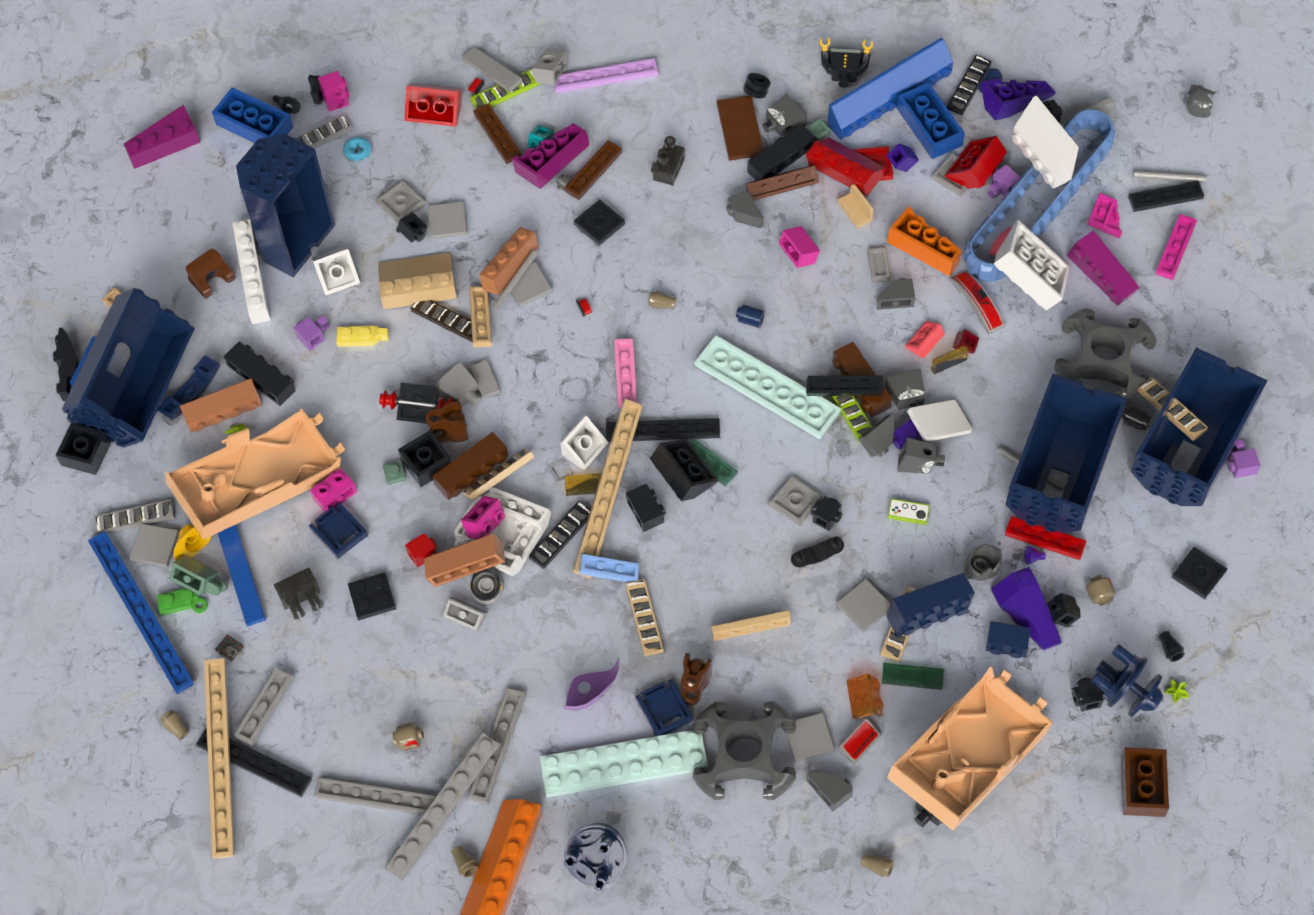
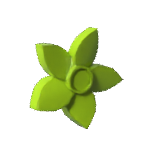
M244 423L235 426L230 425V430H226L225 434H234L247 429V427L244 426Z
M1171 679V688L1167 689L1164 693L1173 695L1174 703H1177L1180 697L1183 699L1189 698L1188 692L1184 690L1186 682H1181L1178 685Z

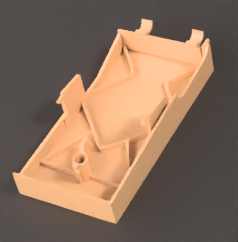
M301 408L300 411L279 425L249 440V429H244L221 440L222 444L226 442L225 448L170 473L165 471L166 484L203 540L312 489L315 484L325 480L330 473L340 469L341 458L337 456L342 454L345 448L341 442L337 447L330 448L315 427L324 419L320 412L314 418H309Z

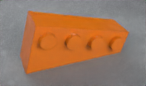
M908 206L889 228L887 243L950 276L959 265L962 250L946 237L939 235L936 228L927 225L924 222L925 219L920 215L914 214L913 209Z

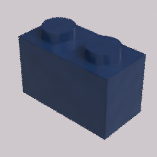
M990 621L985 651L995 655L1006 654L1013 658H1025L1028 651L1031 628Z

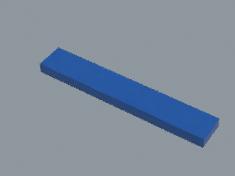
M235 524L217 534L243 617L248 627L266 621Z

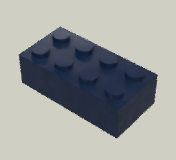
M961 573L893 598L886 617L897 637L901 635L907 636L917 629H926L938 621L942 623L952 616L965 614L975 592L965 574Z

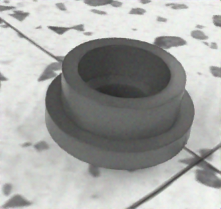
M562 174L556 181V188L564 191L566 185L572 180L570 175Z

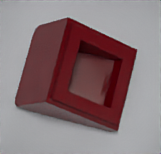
M963 329L957 333L953 348L974 354L979 337Z

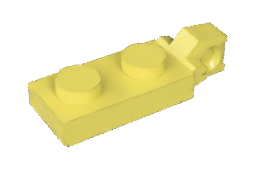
M378 326L337 327L336 343L338 347L374 346L379 341L389 340L387 328H379Z

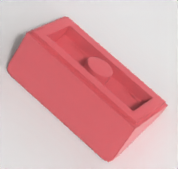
M926 321L908 341L905 348L917 356L925 358L944 336L941 325Z

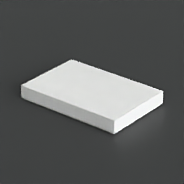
M955 399L912 407L907 411L924 442L969 434L973 430Z

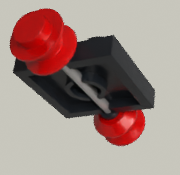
M401 382L399 397H397L395 391L390 395L385 390L383 394H380L379 404L382 405L383 409L386 406H390L391 410L398 405L396 420L427 424L426 414L430 410L442 408L446 404L453 402V399L450 398L449 401H445L444 397H442L438 402L439 387ZM436 416L432 417L431 421L435 422Z

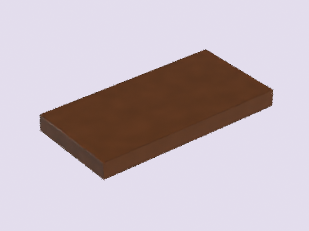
M743 96L717 100V109L728 160L751 158L761 153L763 146L752 97Z

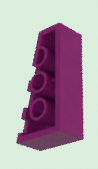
M182 105L125 142L124 147L134 169L196 145L200 143V140L185 106Z
M573 123L555 133V137L541 141L540 145L536 148L527 149L522 156H515L512 158L515 173L541 189L589 146L587 132Z
M1094 230L1077 241L1066 255L1117 306L1134 295L1140 288Z

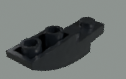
M59 328L58 335L55 336L56 351L53 352V361L59 367L58 375L60 380L56 384V392L60 395L62 401H66L72 388L70 381L79 365V361L67 333L63 328Z

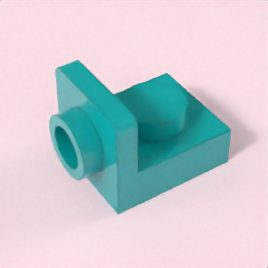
M538 124L529 133L527 148L534 149L540 145L541 141L551 139L554 136V130Z

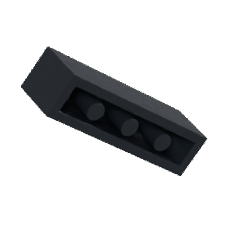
M802 124L793 127L789 133L779 137L775 143L765 147L758 155L751 157L748 161L747 172L755 180L777 175L805 155L815 143L816 137Z
M239 341L224 355L225 362L229 368L245 380L252 379L254 387L277 405L281 406L295 392L293 379L288 375L284 376L275 365L271 366L262 355L255 354L249 345H244Z

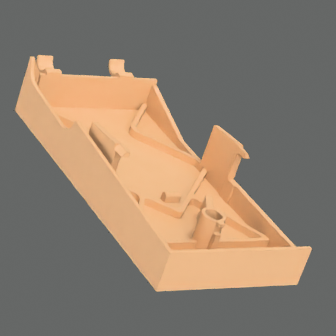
M990 666L977 684L959 702L956 701L898 759L887 777L953 831L1046 736L1053 721L1041 713L1047 705V701L1040 697L1032 706L1005 685L1012 676L1006 670L996 678Z

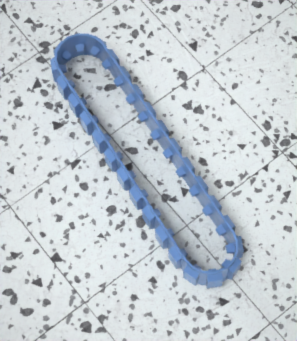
M1087 109L1073 115L1072 120H1068L1064 124L1063 129L1070 137L1079 130L1092 129L1103 136V142L1095 148L1096 151L1085 160L1086 163L1081 169L1076 171V175L1072 180L1066 183V187L1062 192L1057 194L1053 203L1048 205L1043 215L1035 221L1036 223L1030 231L1038 238L1040 234L1046 231L1050 222H1053L1059 215L1060 210L1065 208L1070 198L1074 197L1079 191V187L1088 180L1089 175L1097 169L1099 162H1102L1107 157L1109 150L1112 149L1116 130L1113 129L1114 123L1105 113ZM1033 163L1031 168H1028L1023 173L1021 180H1017L1012 186L1011 192H1007L1002 198L1001 204H997L992 210L991 216H987L981 223V228H977L971 235L970 241L967 242L964 254L965 267L976 279L984 282H994L1007 276L994 263H986L976 257V249L985 242L986 237L995 230L996 225L1005 218L1007 212L1015 206V203L1025 194L1027 188L1036 181L1040 172L1034 168Z

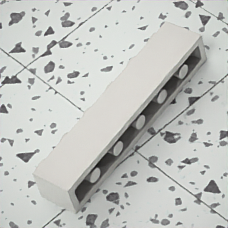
M251 220L233 222L247 309L251 322L255 324L269 321L270 315Z

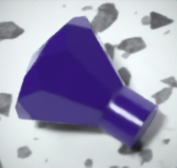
M1027 546L1024 550V562L1027 565L1037 560H1045L1046 558L1045 552H1039L1031 546Z

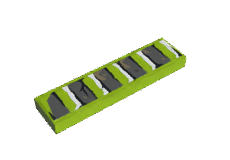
M530 69L518 75L522 78V83L511 92L500 85H496L470 97V101L475 109L488 103L493 107L540 85V83L535 82V75H533V70Z
M830 396L835 405L841 408V415L858 443H860L858 438L872 428V425L855 397Z

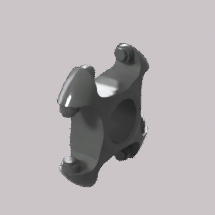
M1087 308L1079 310L1065 319L1062 323V331L1066 334L1074 331L1079 332L1081 336V353L1073 363H1068L1065 359L1058 358L1054 366L1057 375L1082 383L1080 378L1100 379L1120 385L1121 388L1117 389L1116 394L1126 397L1127 400L1140 394L1138 388L1149 380V376L1146 374H1141L1140 376L1133 374L1130 364V353L1137 343H1142L1146 349H1154L1157 339L1150 327L1140 318H1130L1128 324L1130 328L1099 324L1091 321L1094 319L1095 311ZM1098 346H1106L1116 351L1119 358L1104 360L1096 356L1092 349Z
M774 701L764 703V713H767L769 717L748 721L729 720L719 717L726 713V703L715 702L708 706L694 721V731L696 734H704L708 727L713 728L717 733L719 747L715 767L711 772L707 773L702 767L694 768L693 780L697 786L712 799L722 800L725 799V788H722V785H718L719 783L738 779H752L772 784L763 788L764 799L775 800L781 796L795 781L796 771L794 767H786L781 773L775 771L770 758V749L773 734L777 728L781 727L787 734L795 733L796 722L792 716ZM748 738L759 743L761 752L751 761L741 762L729 756L727 753L728 748L736 740Z

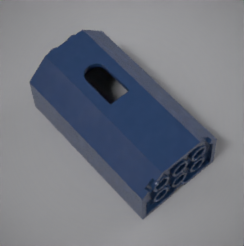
M284 133L258 139L238 162L236 169L240 189L264 262L294 278L310 258L311 252L309 250L312 247H318L334 228L335 222L315 149Z
M132 288L117 295L62 407L63 412L68 414V422L104 431L107 433L110 442H117L116 445L123 448L143 442L195 328L187 320L176 316L172 310L161 309L157 300L149 298L140 289ZM125 343L130 348V357L120 378L107 371L106 367L117 344Z
M1196 347L1140 446L1131 473L1151 494L1165 498L1171 504L1203 506L1256 408L1268 380L1238 366L1235 368L1230 367L1225 360ZM1175 398L1208 427L1207 431L1194 441L1167 417V413ZM1183 440L1201 448L1191 468L1186 473L1181 470L1174 471L1171 466V462Z
M1052 374L1011 481L1005 505L1019 519L1025 520L1030 526L1039 525L1048 532L1067 533L1081 531L1120 423L1127 398L1098 388L1088 389L1083 383ZM1051 468L1070 474L1061 498H1049L1044 495L1043 490Z

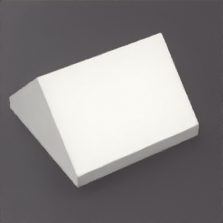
M584 415L560 442L562 456L585 470L608 444V441L589 418Z

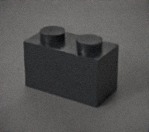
M647 483L626 492V502L643 532L663 524L664 515L666 514L663 505H658L656 501L655 491L649 489Z

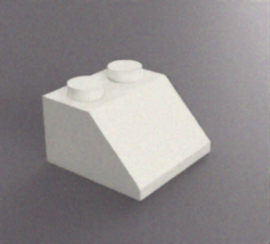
M346 246L311 258L325 295L360 283Z

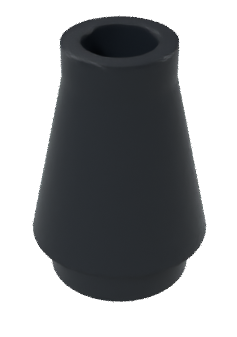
M1169 631L1161 633L1159 639L1166 658L1171 662H1176L1183 658L1185 655L1183 646Z

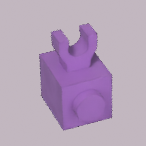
M1008 165L1001 169L998 168L992 175V184L988 188L990 191L987 195L992 199L999 193L1005 196L1007 192H1011L1012 186L1017 180H1021V177Z
M323 315L315 323L307 317L299 321L293 328L296 337L311 351L324 341L322 331L327 330L330 326L327 323L328 320Z
M1243 439L1238 440L1233 448L1234 452L1227 462L1229 471L1233 473L1234 478L1257 474L1261 465L1255 448L1245 450Z

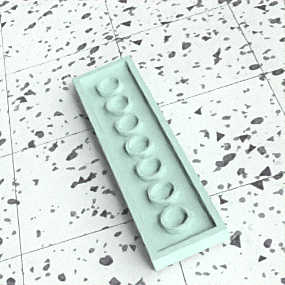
M717 335L695 361V366L818 439L823 437L841 413L840 407L821 396H807L804 386Z
M694 730L540 756L546 798L690 773L696 767L708 770L702 734H696Z

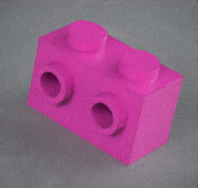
M335 71L318 77L322 96L329 112L349 105L347 98L350 95L344 76L341 77L339 72Z
M802 226L783 230L779 245L794 265L799 268L815 264L820 250Z
M340 468L330 473L321 483L315 484L310 492L313 500L326 512L332 506L337 508L336 504L338 502L341 504L357 493L355 483Z
M483 496L461 519L468 538L477 540L489 535L506 516L499 499Z

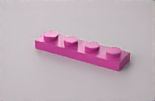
M1182 214L1179 215L1156 270V275L1170 280L1174 279L1197 223L1196 219Z

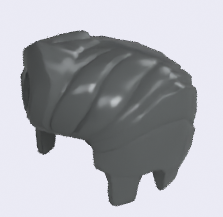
M1191 85L1188 92L1189 114L1199 118L1209 117L1213 102L1207 95H1214L1215 92L1201 85Z
M989 544L975 547L967 557L964 570L966 577L982 581L997 575L1002 565L1001 549Z

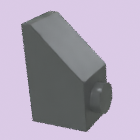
M747 190L728 198L726 210L729 216H733L736 222L757 228L763 227V215Z
M906 278L893 280L878 296L877 310L914 307L915 293L913 280Z
M893 414L882 418L858 438L871 457L883 456L889 451L888 447L893 444L895 421Z
M811 771L807 773V783L832 812L852 797L853 787L846 778L843 779L838 774Z

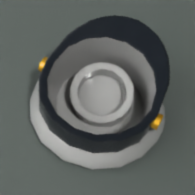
M493 567L473 574L470 583V594L475 601L481 604H492L501 597L504 590V582Z

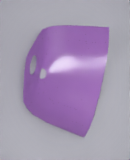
M619 657L613 668L608 671L588 673L575 677L568 691L566 706L563 705L564 709L578 711L586 709L597 702L614 683L619 670ZM581 682H587L590 684V691L585 694L580 693L578 685Z

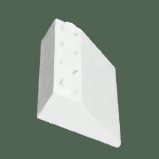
M1035 96L1014 126L1012 140L1022 149L1024 156L1030 159L1034 168L1042 174L1044 181L1054 189L1072 179L1079 147L1040 99Z
M1017 220L999 248L994 264L1012 282L1020 286L1026 294H1029L1039 306H1042L1047 311L1063 299L1070 266L1024 224Z

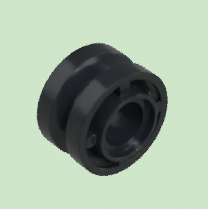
M750 73L747 76L743 90L753 98L762 99L766 97L771 82L762 74Z

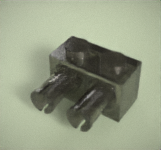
M673 136L665 138L663 147L658 150V159L656 162H653L651 167L654 181L674 186L685 160V147L675 145L676 140Z
M306 568L273 584L284 609L289 608L295 620L300 619L297 611L301 618L305 616L306 613L300 604L305 600H308L312 611L318 610L315 603H317L319 609L324 606L318 595L321 593L310 568Z

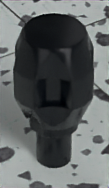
M273 96V101L278 103L284 112L296 114L300 111L301 105L297 99L291 96Z

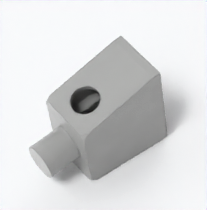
M460 362L434 384V386L439 387V397H444L446 401L452 398L453 402H460L461 407L467 402L472 406H476L481 400L477 395L479 389L476 380Z

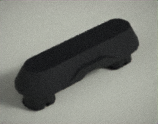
M835 536L815 546L807 547L795 552L791 556V563L795 567L801 568L822 562L840 553L844 549V542L840 537Z

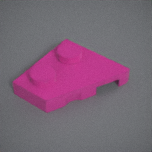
M1099 193L1087 225L1120 238L1122 230L1119 228L1120 217L1117 212V200Z

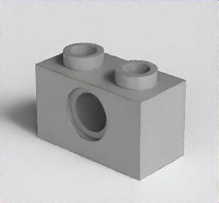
M546 48L544 53L540 55L538 62L533 66V75H535L536 83L550 85L557 83L568 66L566 51Z

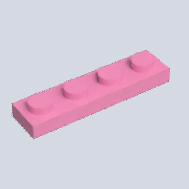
M633 338L614 340L618 408H621L624 399L637 403Z

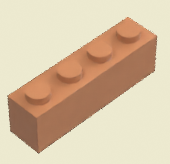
M522 227L517 229L479 274L483 290L495 295L501 293L532 250L536 251L539 248L534 231Z
M248 379L181 405L180 408L192 433L201 431L210 425L219 424L223 420L237 417L241 413L255 410L257 407L262 406L252 379Z
M495 534L486 535L475 541H469L461 546L452 547L447 551L424 558L426 579L435 587L505 563L503 542Z

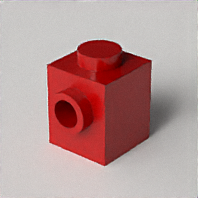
M423 533L405 544L407 554L418 568L424 564V558L436 554L435 548H437V544L432 537L428 538Z

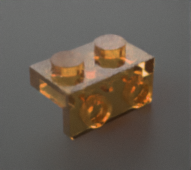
M867 673L846 680L852 718L858 720L873 714L878 717L883 716L882 709L884 705L879 694L880 683L878 679Z

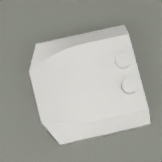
M492 487L484 496L499 499L506 516L489 534H495L503 542L505 563L493 566V568L514 576L521 570L548 526L551 512L550 509ZM479 496V497H477L475 500H473V502L471 503L470 507L468 508V510L466 511V513L464 514V516H465V515L475 506V504L482 498L481 496ZM460 521L455 529V545L453 547L461 546L469 541H475V539L468 538Z

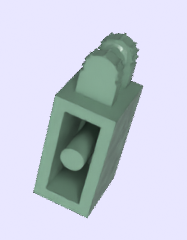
M187 555L174 561L172 564L169 579L200 596L207 592L216 596L228 588L227 581L218 577V571Z

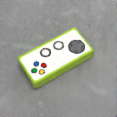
M891 498L888 519L926 525L930 505Z

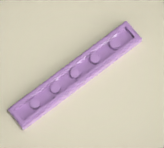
M651 58L565 73L561 75L554 87L556 93L657 76L659 74L656 60Z

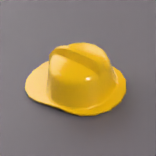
M193 523L185 525L178 535L177 544L174 548V559L178 560L186 555L193 558L209 543L212 536L203 540Z

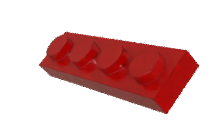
M1011 516L1005 532L1007 537L1079 561L1087 542L1057 531L1048 532L1039 525L1030 526L1025 520Z

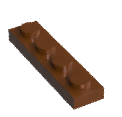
M489 103L473 110L475 118L506 164L512 162V158L515 156H522Z
M607 140L566 185L565 192L580 200L621 155L622 148Z
M810 165L745 183L753 201L813 185L819 183L815 165Z

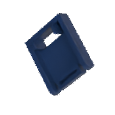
M340 502L336 504V507L340 510L339 513L332 506L314 520L319 527L318 529L312 523L308 525L310 530L337 559L368 536L363 526ZM353 534L355 535V537H353L346 544L341 546V543H343L346 539H348Z
M672 679L667 680L670 687L668 690L665 683L662 682L642 692L645 699L644 702L640 695L635 696L655 736L667 735L693 722V716ZM677 716L680 717L681 720L664 727L663 723Z

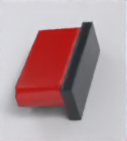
M475 78L468 91L475 93V95L478 94L485 84L484 80Z
M585 298L579 301L578 299L576 300V304L583 317L592 313Z

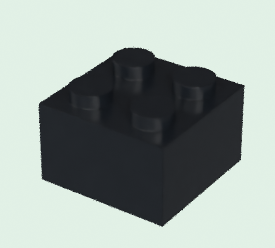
M71 423L58 448L56 457L61 466L96 475L111 442L104 431Z
M431 430L398 449L400 460L420 488L433 481L432 476L452 462L451 457Z

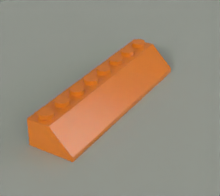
M523 799L503 800L460 915H505L543 814L541 805Z

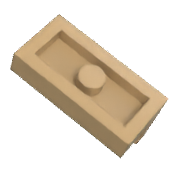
M855 184L851 185L850 193L839 198L838 205L858 229L872 222L873 208Z

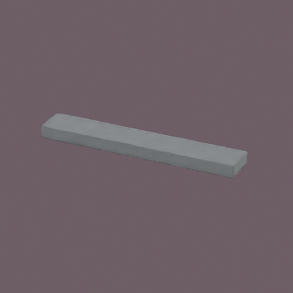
M509 687L506 688L489 736L500 745L474 780L468 796L469 800L485 805L489 804L526 697V692Z
M318 777L314 793L315 799L422 816L437 797V795Z

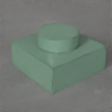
M820 119L807 127L816 137L815 141L822 140L831 134V129Z
M401 461L383 465L387 485L406 481Z

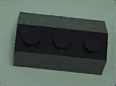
M687 438L660 443L649 458L681 501L695 499L719 481Z

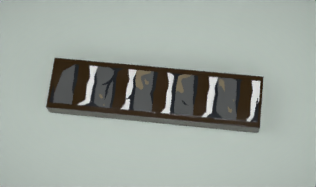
M432 300L415 302L410 308L411 312L473 343L470 319Z

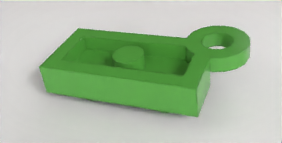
M187 588L157 595L161 616L188 609H193L195 613L201 614L208 608L205 599L198 598V594ZM202 603L203 607L196 608V605Z

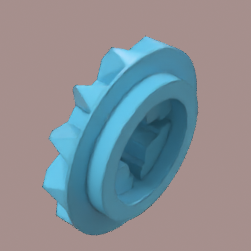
M362 137L351 138L343 146L344 156L355 163L357 160L363 161L365 157L369 158V153L372 152L370 142ZM359 146L360 150L358 151V153H355V150Z

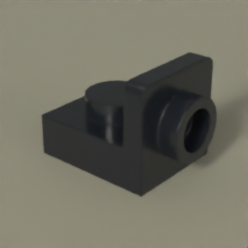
M309 75L310 95L313 98L314 104L321 105L323 96L318 77L321 76Z

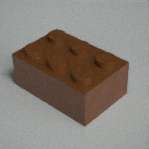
M1124 747L1121 755L1123 815L1165 817L1169 810L1167 749Z

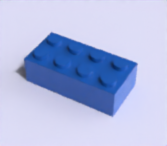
M929 82L898 95L897 110L931 159H935L963 146L964 131Z
M231 87L212 111L217 126L253 143L260 138L284 133L288 135L293 128L290 114Z

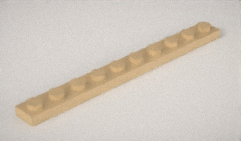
M628 399L623 400L573 567L572 572L579 574L581 554L599 556L642 409V405ZM579 574V575L584 576V577L589 578V579L593 577V576H588V575Z
M224 658L204 660L213 859L235 857L226 660Z

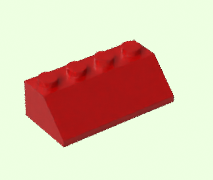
M831 138L816 141L806 153L809 166L815 165L817 171L849 188L855 184L862 195L866 197L887 171L886 167Z

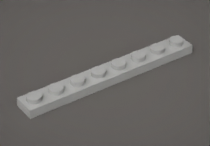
M481 734L387 864L386 870L400 880L404 879L500 744L486 734Z

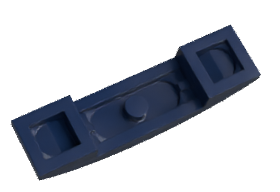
M205 355L193 368L194 374L173 397L168 396L157 411L170 420L182 414L180 406L198 399L216 375L220 364Z

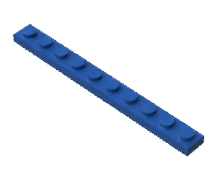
M104 531L89 539L90 546L176 694L195 685L107 533Z

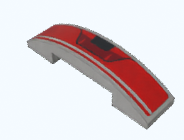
M963 271L950 278L959 294H964L979 315V322L989 335L1005 327L1004 321L994 302L975 277L969 272Z

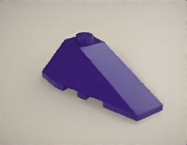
M992 79L981 83L985 110L995 121L1009 118L1025 110L1035 96L1042 102L1056 93L1046 81L1027 80L1025 83H1018L1012 79L1010 82Z
M1030 567L1011 573L991 588L999 607L1006 611L1016 624L1031 628L1030 638L1043 651L1062 644L1039 584Z

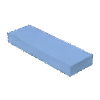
M581 554L579 574L629 583L638 581L639 563L588 554Z

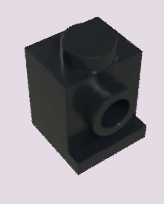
M412 212L399 220L396 231L398 233L401 232L411 243L415 240L420 242L425 237L427 225Z

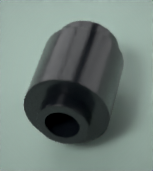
M1130 406L1129 409L1125 407L1121 418L1124 419V424L1138 430H1145L1151 416L1147 415L1145 411Z

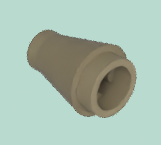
M651 291L648 306H652V308L674 309L676 298H672L659 291Z
M170 710L160 718L161 725L179 740H182L189 734L178 712Z
M457 846L451 851L460 875L467 878L477 872V862L462 846Z
M866 854L863 855L861 861L862 867L871 870L881 877H889L894 861L890 860L889 857Z

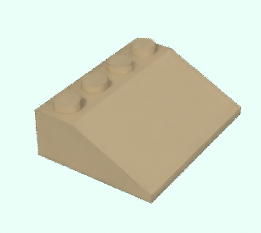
M450 252L378 263L380 295L384 309L411 306L415 302L426 300L437 302L457 299Z

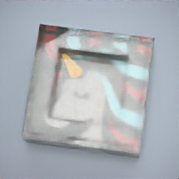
M227 634L215 648V651L232 662L244 646Z

